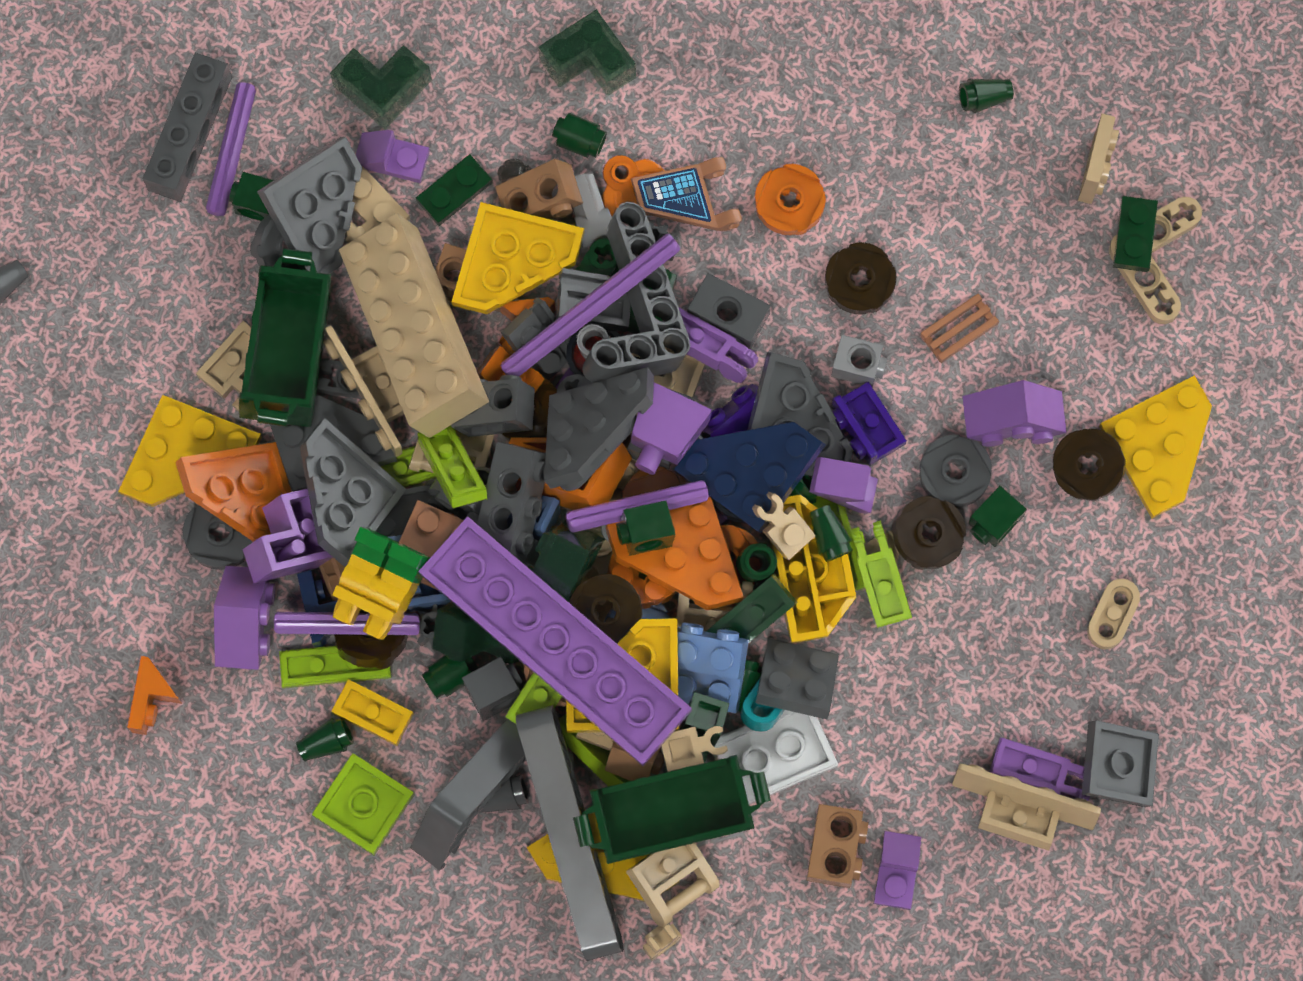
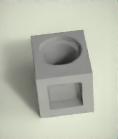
M841 335L831 377L861 385L869 382L873 387L875 377L883 378L888 359L881 357L883 345ZM856 356H863L869 360L870 365L867 368L858 369L853 366L851 360Z

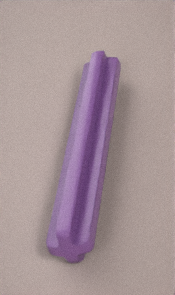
M239 82L235 88L206 205V210L211 215L224 216L226 214L229 195L234 182L256 93L254 85Z
M700 480L576 509L566 513V523L570 532L574 533L620 522L623 509L665 500L669 510L701 503L708 500V488L706 483Z
M277 612L274 616V630L277 634L369 635L363 632L370 613H359L354 625H349L333 618V612ZM404 613L401 624L393 623L387 635L419 634V615L416 613Z

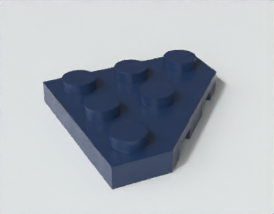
M790 422L698 439L693 443L674 470L690 482L704 481L710 497L762 534L769 522L758 518L754 514L752 507L756 504L764 512H768L772 507L771 500L766 496L768 492L778 495L784 504L826 444L797 423Z

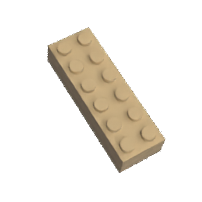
M396 213L340 248L339 252L408 425L430 438L489 402L418 228Z

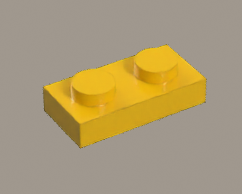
M349 679L331 710L332 714L340 718L342 717L344 720L395 746H398L414 715L413 711Z

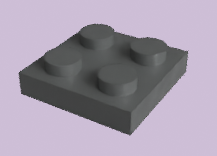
M768 638L755 703L827 720L831 708L839 654Z
M1097 720L1088 722L1082 795L1140 807L1153 806L1159 734Z

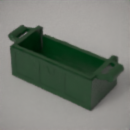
M284 248L283 254L279 257L274 267L263 265L259 267V282L255 308L252 314L248 353H246L242 391L239 395V418L257 420V423L286 427L287 424L304 427L312 426L323 341L325 338L324 328H326L331 297V274L317 273L315 263L312 260L313 252ZM282 263L310 266V271L283 268L281 266Z
M733 755L700 765L688 766L667 773L590 790L593 805L580 816L573 817L579 846L604 849L607 864L754 829L751 813L760 808L763 803L771 801L764 771L755 773L740 769L738 757ZM750 775L756 805L749 806L742 778ZM594 812L602 841L599 843H594L588 814Z

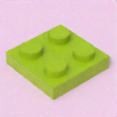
M352 753L313 811L312 816L375 856L415 793Z

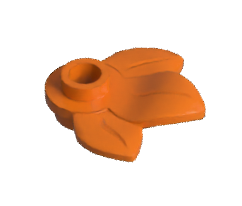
M623 155L612 157L603 168V179L607 184L602 195L604 207L609 209L613 217L620 204L625 202L638 204L631 179L665 170L649 159L634 162L631 158ZM621 166L626 169L627 176L625 179L616 177L615 169Z

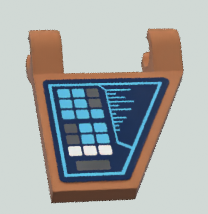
M721 156L699 164L631 179L637 203L644 209L646 215L716 231H727L737 228L742 221L739 209H730L714 215L704 179H712L724 175L726 163Z

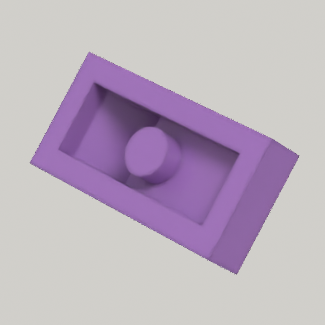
M393 130L362 133L356 157L361 166L366 170L421 183L430 149L426 146L395 139Z
M817 457L809 492L858 513L867 514L872 511L878 479L870 476L871 467L867 465Z
M889 831L884 832L874 904L906 910L911 909L916 872L919 867L921 837Z

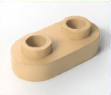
M1116 579L1105 588L1087 627L1088 638L1097 648L1112 649L1123 639L1140 602V592L1133 582L1127 579ZM1117 593L1124 594L1127 598V603L1124 605L1116 604L1114 595ZM1103 625L1109 626L1112 630V635L1110 637L1101 636L1099 627Z

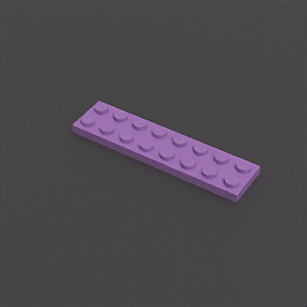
M468 516L418 571L430 584L642 766L648 762L692 711V708Z

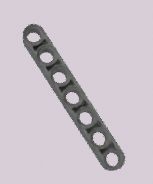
M551 705L516 715V725L583 956L586 961L623 952L622 936L597 850L590 846H579L573 817L580 816L585 811L556 710Z

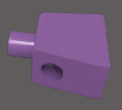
M654 382L653 404L644 414L638 412L631 435V443L642 449L635 466L648 474L654 475L662 459L677 465L708 425L712 409Z

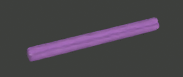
M665 234L501 363L504 373L506 375L520 376L678 253L680 246L670 234Z

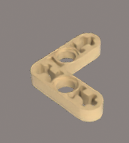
M1181 197L1157 210L1155 223L1164 228L1165 236L1160 240H1153L1152 253L1198 225L1202 217V208L1196 199ZM1182 206L1185 210L1192 209L1191 221H1188L1186 218L1176 221L1173 227L1177 230L1173 231L1169 220L1178 216L1180 207ZM1117 235L1113 237L1109 246V254L1113 261ZM1152 256L1149 271L1154 276V283L1151 286L1143 287L1136 282L1135 273L1138 271L1118 268L1148 316L1154 322L1168 324L1177 318L1181 309L1179 297ZM1161 286L1163 290L1159 291L1158 296L1163 303H1168L1169 301L1172 303L1169 310L1170 314L1167 315L1164 311L1158 313L1156 308L1159 302L1153 294L1150 299L1145 295L1153 293Z

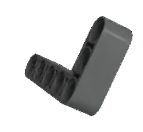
M625 202L617 207L608 224L607 237L618 269L621 270L636 258L633 253L640 255L656 241L647 215L640 205L633 202ZM622 222L627 223L631 227L624 225ZM664 264L627 292L640 333L603 339L593 345L583 364V374L591 383L646 367L650 369L654 376L668 374L676 371L690 349V339ZM644 285H648L653 290L646 288ZM654 316L660 317L664 322L657 320ZM665 348L671 349L675 354L668 352ZM631 353L638 355L641 359L635 358ZM598 359L604 360L608 365L601 364Z
M556 711L558 718H560L562 715ZM507 719L441 790L427 809L410 848L439 871L445 867L444 861L450 853L455 854L472 819L526 761L517 725Z

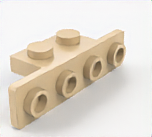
M330 325L324 328L327 340L323 341L324 347L332 360L339 358L344 367L340 374L350 391L355 388L357 389L362 400L358 401V405L367 421L375 420L380 429L375 434L385 451L391 449L396 457L403 454L401 444L388 423L404 415V412L378 347L375 346L351 359L333 327Z
M959 764L952 783L954 787L987 797L979 822V829L1048 851L1052 845L1058 820L1093 830L1101 813L1100 807L1092 805V803L1085 799H1072L1059 795L1050 788H1037L1022 783L1019 779L1012 776L993 774L978 765Z

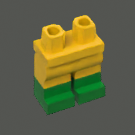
M360 527L355 537L357 543L341 574L339 585H336L332 594L338 598L332 617L346 624L354 625L362 609L370 613L363 632L377 639L384 640L393 623L401 624L405 615L404 612L407 610L423 578L418 571L431 557L404 544H400L372 529Z

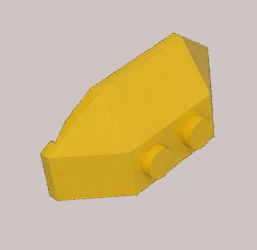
M802 495L788 497L783 504V512L788 507L794 508L814 532L809 513L818 508ZM814 537L788 560L781 555L770 541V547L777 557L776 577L797 601L792 608L783 614L791 643L828 637L856 599L848 554L826 562L823 554L819 555Z

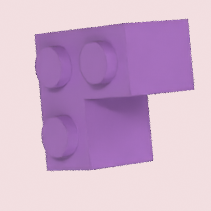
M1021 380L962 396L967 438L982 442V446H998L1003 444V439L1009 437L1015 439L1028 438L1031 439L1033 444H1044L1052 442L1053 436L1066 433L1062 391Z
M308 489L282 494L264 506L263 511L271 534L261 536L242 549L254 584L316 569L333 558L318 545Z
M225 566L214 603L215 667L259 670L262 656L269 655L270 634H264V625L268 626L270 605H274L275 584L269 583V580L254 584L249 567Z

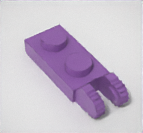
M679 308L690 339L691 346L687 355L716 371L719 369L723 377L731 379L732 382H743L748 373L744 367L747 369L753 368L758 362L757 354L737 342L733 336Z
M1005 738L999 739L990 767V773L1000 776H1012L1019 779L1022 783L1037 788L1047 787L1059 795L1089 801L1090 796L1082 795V789L1064 784L1067 773L1083 780V766L1071 763L1070 759Z

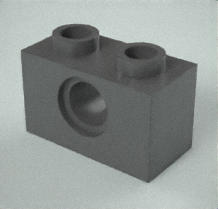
M707 273L687 312L733 336L737 342L751 349L770 315L771 305ZM723 309H730L736 313L737 317L732 321H723L717 314Z
M501 657L462 677L465 689L482 721L511 707L519 696V691L524 688L513 663L506 666Z

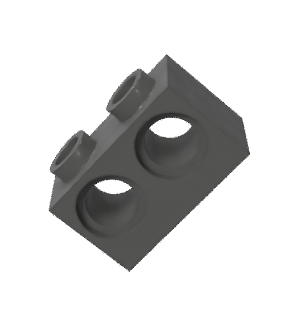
M504 375L497 381L480 379L489 402L451 425L452 428L468 437L533 430L535 389L523 382L521 377L515 375ZM512 399L510 405L507 407L509 400Z

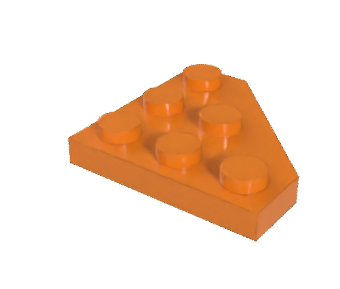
M276 442L181 457L175 462L186 497L253 542L261 536L271 534L263 507L278 496L291 492Z
M708 497V500L705 502L669 510L676 534L672 547L629 556L626 544L621 545L618 539L616 524L620 522L606 525V533L617 563L627 568L632 567L649 576V580L673 593L675 591L695 601L694 604L705 610L723 607L743 600L744 596L711 497Z

